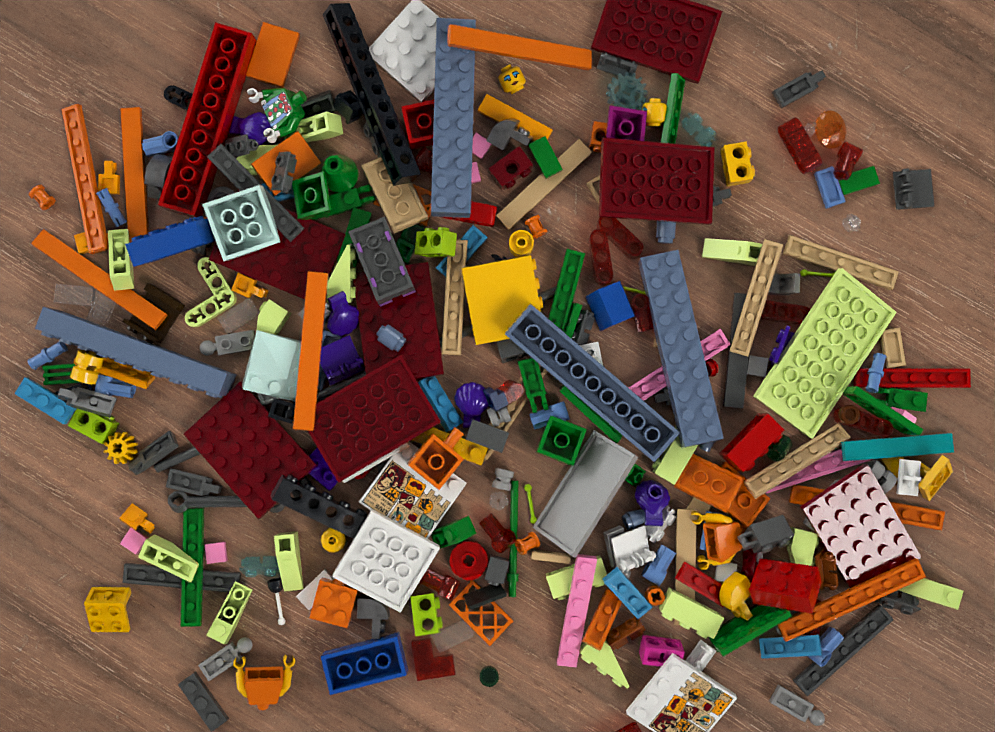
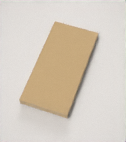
M382 157L361 165L393 234L428 219V215L413 184L407 183L393 186Z

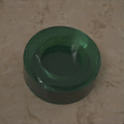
M493 666L484 667L480 671L481 683L486 687H492L497 684L499 680L497 669Z

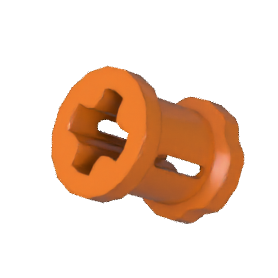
M37 185L29 192V197L35 199L40 204L42 210L49 209L56 202V199L45 191L43 185Z
M539 214L525 221V225H528L533 239H537L548 232L547 229H544Z
M530 532L523 539L515 540V546L521 555H525L532 548L540 547V541L534 532Z
M651 585L646 589L645 597L649 603L657 606L664 602V592L658 586ZM652 593H654V594L657 593L659 596H658V598H656V597L653 598V597L651 596V594H652Z

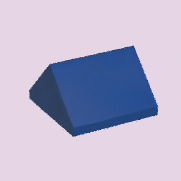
M621 281L600 288L585 296L592 313H594L600 331L635 317Z

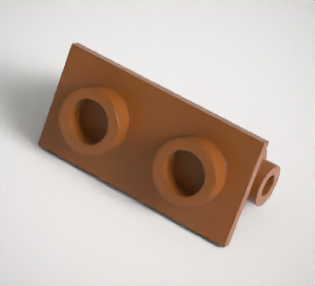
M824 548L815 556V565L819 568L822 580L819 591H822L825 587H829L830 590H836L839 586L837 573L830 572V570H837L836 557L832 552H827Z
M634 616L618 627L611 629L606 639L613 650H618L629 643L626 637L630 636L631 640H634L643 635L646 629L640 619Z

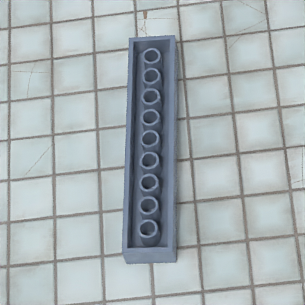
M437 18L431 217L470 218L475 51L447 46L448 26L450 24L476 29V20Z
M674 250L641 257L638 262L676 427L680 432L678 436L681 448L724 439L679 251Z
M532 304L527 306L505 332L507 337L653 462L659 458L680 434L676 428Z
M48 307L42 308L35 329L42 331L41 335L60 339L59 341L62 343L78 346L77 348L88 352H96L98 356L112 358L117 363L131 365L132 368L140 371H151V375L159 378L164 377L168 379L169 377L170 382L179 385L188 384L187 388L203 392L205 390L206 395L214 398L226 396L232 389L237 374Z

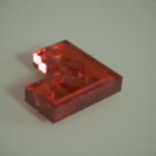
M431 638L413 640L411 642L417 681L456 675L453 654L434 657Z

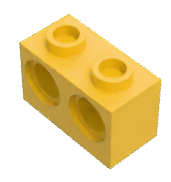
M747 141L724 145L720 149L726 186L746 184L752 181L755 176V169L750 163L752 154L751 148L747 146ZM733 151H738L741 158H735ZM736 170H742L744 177H739Z

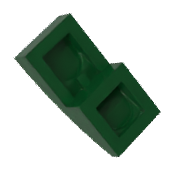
M419 224L404 229L401 237L397 240V248L402 260L406 263H409L415 252L416 233L425 231V227Z

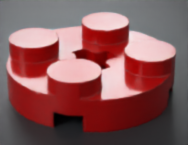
M470 540L460 542L453 548L449 559L451 570L455 575L464 580L479 578L488 565V555L485 548L479 542ZM466 555L474 558L472 565L464 563L463 560L466 559Z

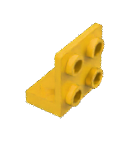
M130 587L91 588L84 602L91 632L130 631L131 628L126 611V604L131 595Z

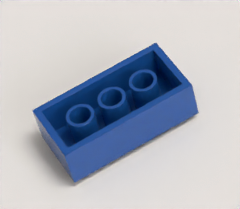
M203 216L186 219L179 224L175 223L166 226V228L161 230L157 229L148 232L149 234L133 237L131 238L132 242L125 245L133 267L216 240L208 218L204 219Z
M399 632L381 636L380 639H370L327 650L321 655L330 695L406 676L408 673V666Z

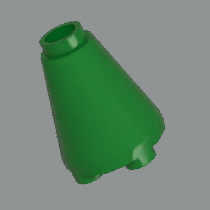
M345 155L329 156L321 168V172L326 174L327 187L333 192L340 193L350 190L358 181L359 171L357 165L351 158Z

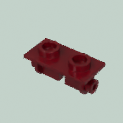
M752 548L743 552L741 574L747 576L750 583L756 570V564H758L760 558L763 559L764 554L762 551L754 554Z

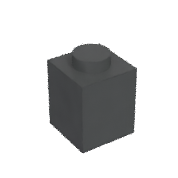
M490 555L485 574V580H488V584L494 586L504 584L509 559Z

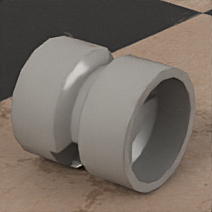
M877 459L870 461L867 465H869L886 494L896 484L897 477L889 470H885V466Z

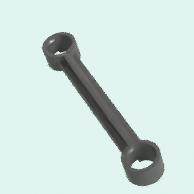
M174 491L168 497V504L175 513L185 512L188 508L247 507L238 496H187L183 491ZM183 497L185 500L180 506L173 504L177 498ZM279 503L278 505L271 508L269 511L272 513H278L285 508V506Z

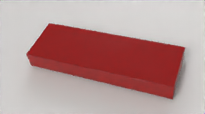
M683 562L675 579L719 606L724 607L719 599L722 584L690 564Z

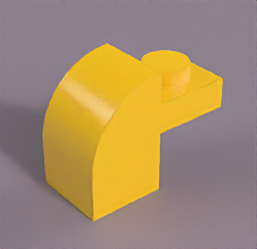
M734 572L723 582L720 588V603L722 606L730 609L736 617H741L748 621L753 615L745 600L751 595L749 591L751 583L747 576Z

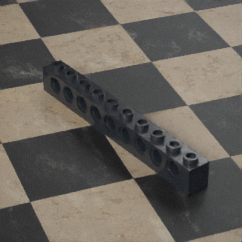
M350 3L330 4L323 13L324 20L393 186L412 183L421 175L419 167L384 87L383 80L379 75L376 63L364 39L362 30L359 27L355 13Z

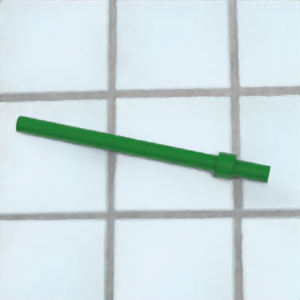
M511 481L509 573H507V581L509 582L508 597H516V582H518L519 577L517 573V549L515 546V540H517L519 481Z

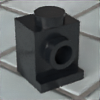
M351 90L339 93L334 99L333 107L346 119L345 122L350 124L361 119L363 112L356 95Z

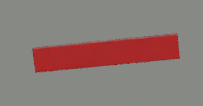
M859 368L854 376V386L866 388L869 378L868 370L870 368ZM883 368L884 376L879 384V388H971L970 369Z

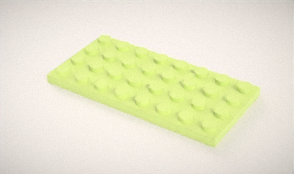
M838 268L781 353L778 363L773 365L753 397L808 438L813 439L897 312L843 268Z

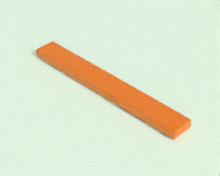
M452 24L448 26L447 46L582 70H590L592 67V50Z
M75 104L61 110L88 251L90 254H96L108 250L109 245L101 202L96 195L98 187L82 105Z
M140 107L120 108L127 229L130 242H132L131 238L149 234L146 184H144L145 159L142 147V109Z
M43 229L31 243L35 248L155 331L168 316L131 289L114 291L108 273Z
M308 272L293 424V429L314 431L328 273Z
M798 484L792 485L789 503L803 505L825 489ZM889 501L903 524L942 531L945 511Z
M916 558L815 604L812 614L805 612L795 613L777 626L783 640L787 642L925 578L926 575L919 560Z

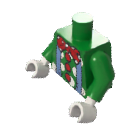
M254 88L247 90L248 95L255 94L254 97H249L250 102L257 103L260 98L263 99L260 102L271 125V128L265 129L263 134L267 137L269 143H275L278 136L281 138L296 132L300 121L305 116L301 104L307 100V96L303 91L300 90L295 93L286 88L264 89L261 92H257Z

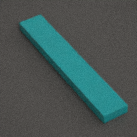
M952 433L841 442L843 461L954 452Z

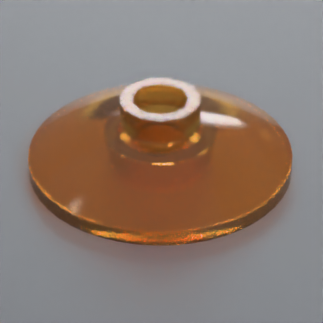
M825 111L816 120L815 133L821 145L828 149H834L839 147L845 140V122L835 111Z

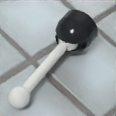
M281 578L270 579L267 581L269 590L275 593L279 614L278 624L284 625L286 620L283 618L279 592L283 589Z

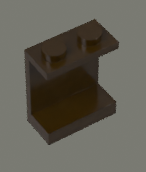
M147 283L144 290L148 293L144 299L168 316L156 331L134 315L130 320L124 318L122 322L128 325L127 329L135 334L139 332L144 335L143 339L151 344L154 342L161 344L185 305L155 285Z

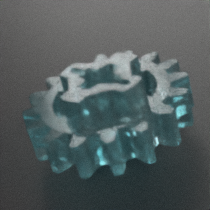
M628 72L625 73L624 77L619 73L617 79L613 77L611 80L612 84L607 86V89L611 90L606 92V96L610 97L607 103H613V106L635 110L637 107L641 109L642 103H645L647 100L643 97L648 94V91L643 90L646 87V83L641 84L642 77L636 79V73H633L632 77L629 76ZM619 85V90H620V91H618V92H616V94H614V90H615L616 86ZM624 91H626L627 93L630 92V96H628L627 94H623ZM639 93V99L635 102L634 96Z

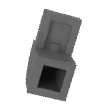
M506 119L497 123L492 128L486 141L504 150L507 148L511 138L527 146L533 137L529 135L530 132L525 128H517L519 120Z
M156 153L149 161L144 184H148V197L160 199L173 157Z
M774 274L768 295L783 296L800 293V274Z
M360 595L357 602V618L372 619V639H380L382 633H385V621H382V619L388 620L390 617L389 607L370 596Z

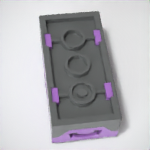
M385 217L348 231L380 307L393 302L392 298L399 295L405 297L416 292Z

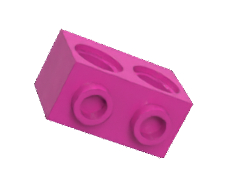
M642 635L639 648L642 664L661 667L672 653L683 659L685 652L679 639Z

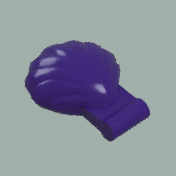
M262 112L253 113L245 119L234 116L229 133L240 136L248 134V139H254L259 145H262L267 141V137L264 136L263 132L265 129L271 128L266 114Z
M341 291L328 298L332 311L328 318L327 327L332 334L339 336L352 333L359 323V310L355 306L348 304L345 292Z
M475 382L466 383L456 391L455 403L461 412L464 413L463 428H470L472 420L481 422V413L489 407L483 393L485 388L481 384Z
M654 480L643 481L636 487L635 499L641 509L644 510L645 525L663 526L662 510L669 504V492L660 482Z

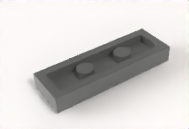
M196 671L178 684L211 732L229 719Z

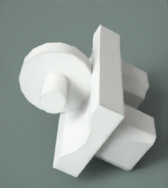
M899 459L896 494L918 496V484L921 481V461Z

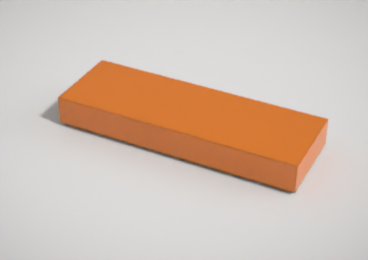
M606 589L582 640V642L598 651L602 649L622 603L611 590Z

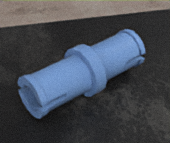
M107 188L96 193L105 207L103 210L105 213L108 212L115 227L127 222L118 208V202L115 203Z
M59 341L49 348L42 349L41 353L28 359L27 362L33 370H36L38 367L47 362L54 361L55 357L68 351V347L65 343Z
M874 353L872 366L868 370L869 378L865 390L871 393H878L880 380L884 376L883 367L887 356L882 353Z

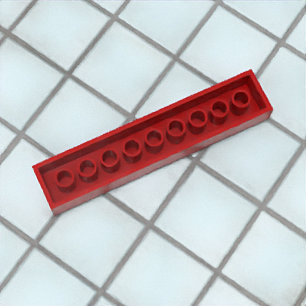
M215 22L158 205L160 207L192 218L203 216L204 207L202 204L207 203L217 172V167L207 156L220 144L225 146V140L231 127L257 42L252 33Z

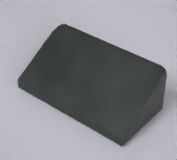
M330 90L311 96L301 104L305 112L303 119L324 112L333 113L337 111L333 107L335 102Z
M501 584L499 586L488 585L465 594L464 599L467 608L473 610L504 598L507 594Z

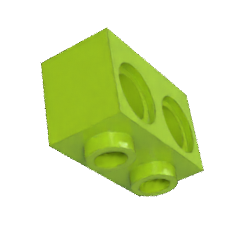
M438 227V230L425 228V231L416 233L414 254L428 258L454 257L457 233L449 232V228Z
M76 409L68 426L104 444L109 442L108 436H113L119 423L114 420L115 417L112 415L109 418ZM86 413L89 416V421L87 423H85L84 421V415ZM102 423H105L106 430L104 432H102L100 429Z
M435 593L411 596L415 636L440 633V629L443 628L442 617H438L437 609H440L439 597H436ZM424 599H429L431 602V607L428 610H423L421 607V602ZM428 618L434 623L431 630L424 628V621Z

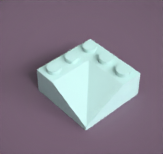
M261 185L202 204L223 261H229L280 242L271 206L265 189Z
M257 330L242 382L243 390L296 402L301 341Z

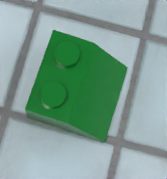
M325 172L293 180L292 186L298 219L316 220L327 217L331 212Z
M550 415L535 453L563 464L574 466L587 429Z

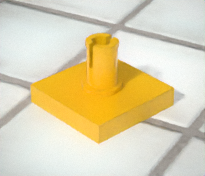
M942 455L932 468L921 463L920 476L923 479L918 484L922 497L928 501L933 498L953 473L950 460Z

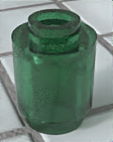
M783 435L777 443H772L768 447V458L775 462L784 459L792 448L791 439Z

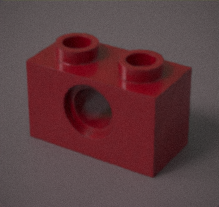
M518 146L489 168V174L501 190L505 188L508 190L516 184L517 179L520 177L525 178L532 172L533 163L521 147ZM509 166H514L517 172L510 174L506 169Z

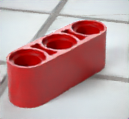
M471 201L470 218H442L494 227L497 207Z

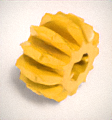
M115 432L114 436H108L109 442L104 443L108 449L103 452L109 453L107 459H113L114 464H119V462L126 464L127 460L131 461L134 459L132 454H137L138 452L134 449V446H137L138 443H132L134 436L128 437L127 432L122 434Z

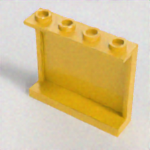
M531 255L476 266L461 267L476 345L510 339L505 335V332L529 304H532L541 312L540 308H543V301L541 296L538 297L537 289H540L538 277L535 278L534 270H537L535 258H531Z

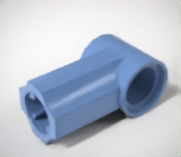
M167 131L162 136L143 140L142 147L146 156L152 157L156 153L175 152L179 135ZM176 139L175 144L171 146V141Z
M99 375L94 392L108 396L115 395L133 398L136 386L109 376Z
M562 401L550 405L548 410L543 409L529 414L534 430L545 427L550 415L564 421L570 420L565 402Z
M661 544L656 552V558H654V561H649L646 564L641 576L660 586L666 577V570L676 552Z
M829 626L820 637L822 655L807 657L820 667L825 666L831 658V653L843 641V636L836 629Z

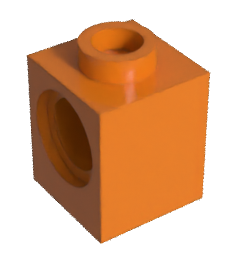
M593 122L589 148L595 152L601 153V142L596 139V135L601 134L606 138L607 123Z

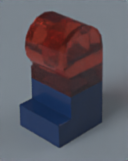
M507 380L494 390L488 387L483 390V393L487 399L488 406L497 411L519 399L523 395L524 390L521 384L513 380Z

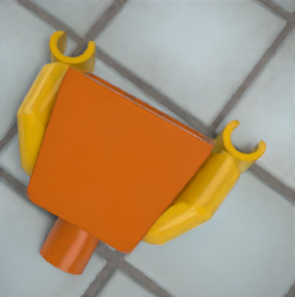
M692 511V515H699L697 520H691L694 524L706 521L703 524L707 558L704 555H699L696 558L697 562L705 561L702 564H698L699 568L706 570L711 564L716 566L731 562L735 554L742 549L737 537L743 534L746 528L740 525L739 522L732 521L731 517L720 513L701 515L698 511Z
M287 655L283 656L285 670H283L282 666L245 668V671H243V667L246 663V657H242L243 664H238L237 657H235L233 665L237 668V690L245 698H248L250 705H257L259 710L268 709L269 704L278 703L279 697L283 696L290 688L292 678L291 667L295 664L294 656H292L290 663H286Z

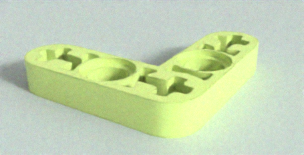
M208 257L201 258L197 267L214 296L186 313L185 322L191 327H199L232 307L237 301L236 294L231 290V286L218 265L210 261ZM205 262L209 264L211 263L209 268L212 272H214V274H210L208 270L203 269L205 267ZM216 277H220L222 280V284L218 288H215L212 284L213 279ZM225 294L229 296L231 295V297L229 298V303L224 301L219 305L218 302L215 301L217 299L221 302L225 299ZM210 303H213L216 307L215 312L212 314L206 311V306ZM201 309L202 313L206 316V318H204V316L201 315L197 318V323L193 321L191 322V319L193 318L192 315H200L201 312L199 310Z

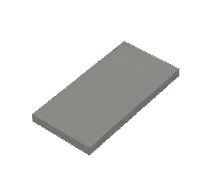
M593 430L578 454L574 466L569 468L533 528L576 558L639 457Z

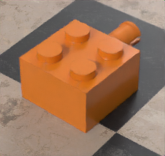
M455 427L445 440H440L434 434H430L407 465L436 489L440 490L464 460L454 451V446L464 434Z
M322 577L318 584L309 618L348 628L359 591L337 579L330 580Z

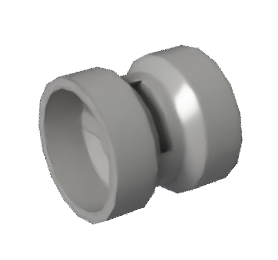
M506 406L497 411L491 408L487 410L493 427L499 426L502 422L507 423L511 421Z
M496 468V479L493 481L492 487L510 491V481L514 476V471Z

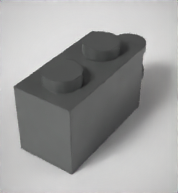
M784 515L751 524L737 539L743 550L752 548L754 554L761 551L762 553H767L774 547L783 548L787 546L794 534Z

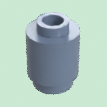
M657 221V243L673 244L676 223Z
M389 324L386 327L382 326L376 334L379 336L377 340L397 352L407 340L403 337L402 333Z

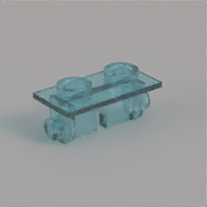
M692 112L688 113L690 118L685 117L681 121L682 127L690 135L698 131L699 134L694 139L701 146L710 147L713 144L711 140H717L715 137L717 133L710 126L706 128L702 124L704 120L697 113L694 115Z
M263 556V564H260V557H245V559L241 560V566L244 568H239V570L246 577H256L257 574L273 577L276 574H280L276 556Z

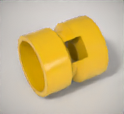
M525 230L515 231L509 239L510 253L516 258L531 254L534 246L533 236Z
M79 350L75 359L77 365L73 366L70 378L82 383L96 384L99 376L97 369L102 367L104 357L92 352Z

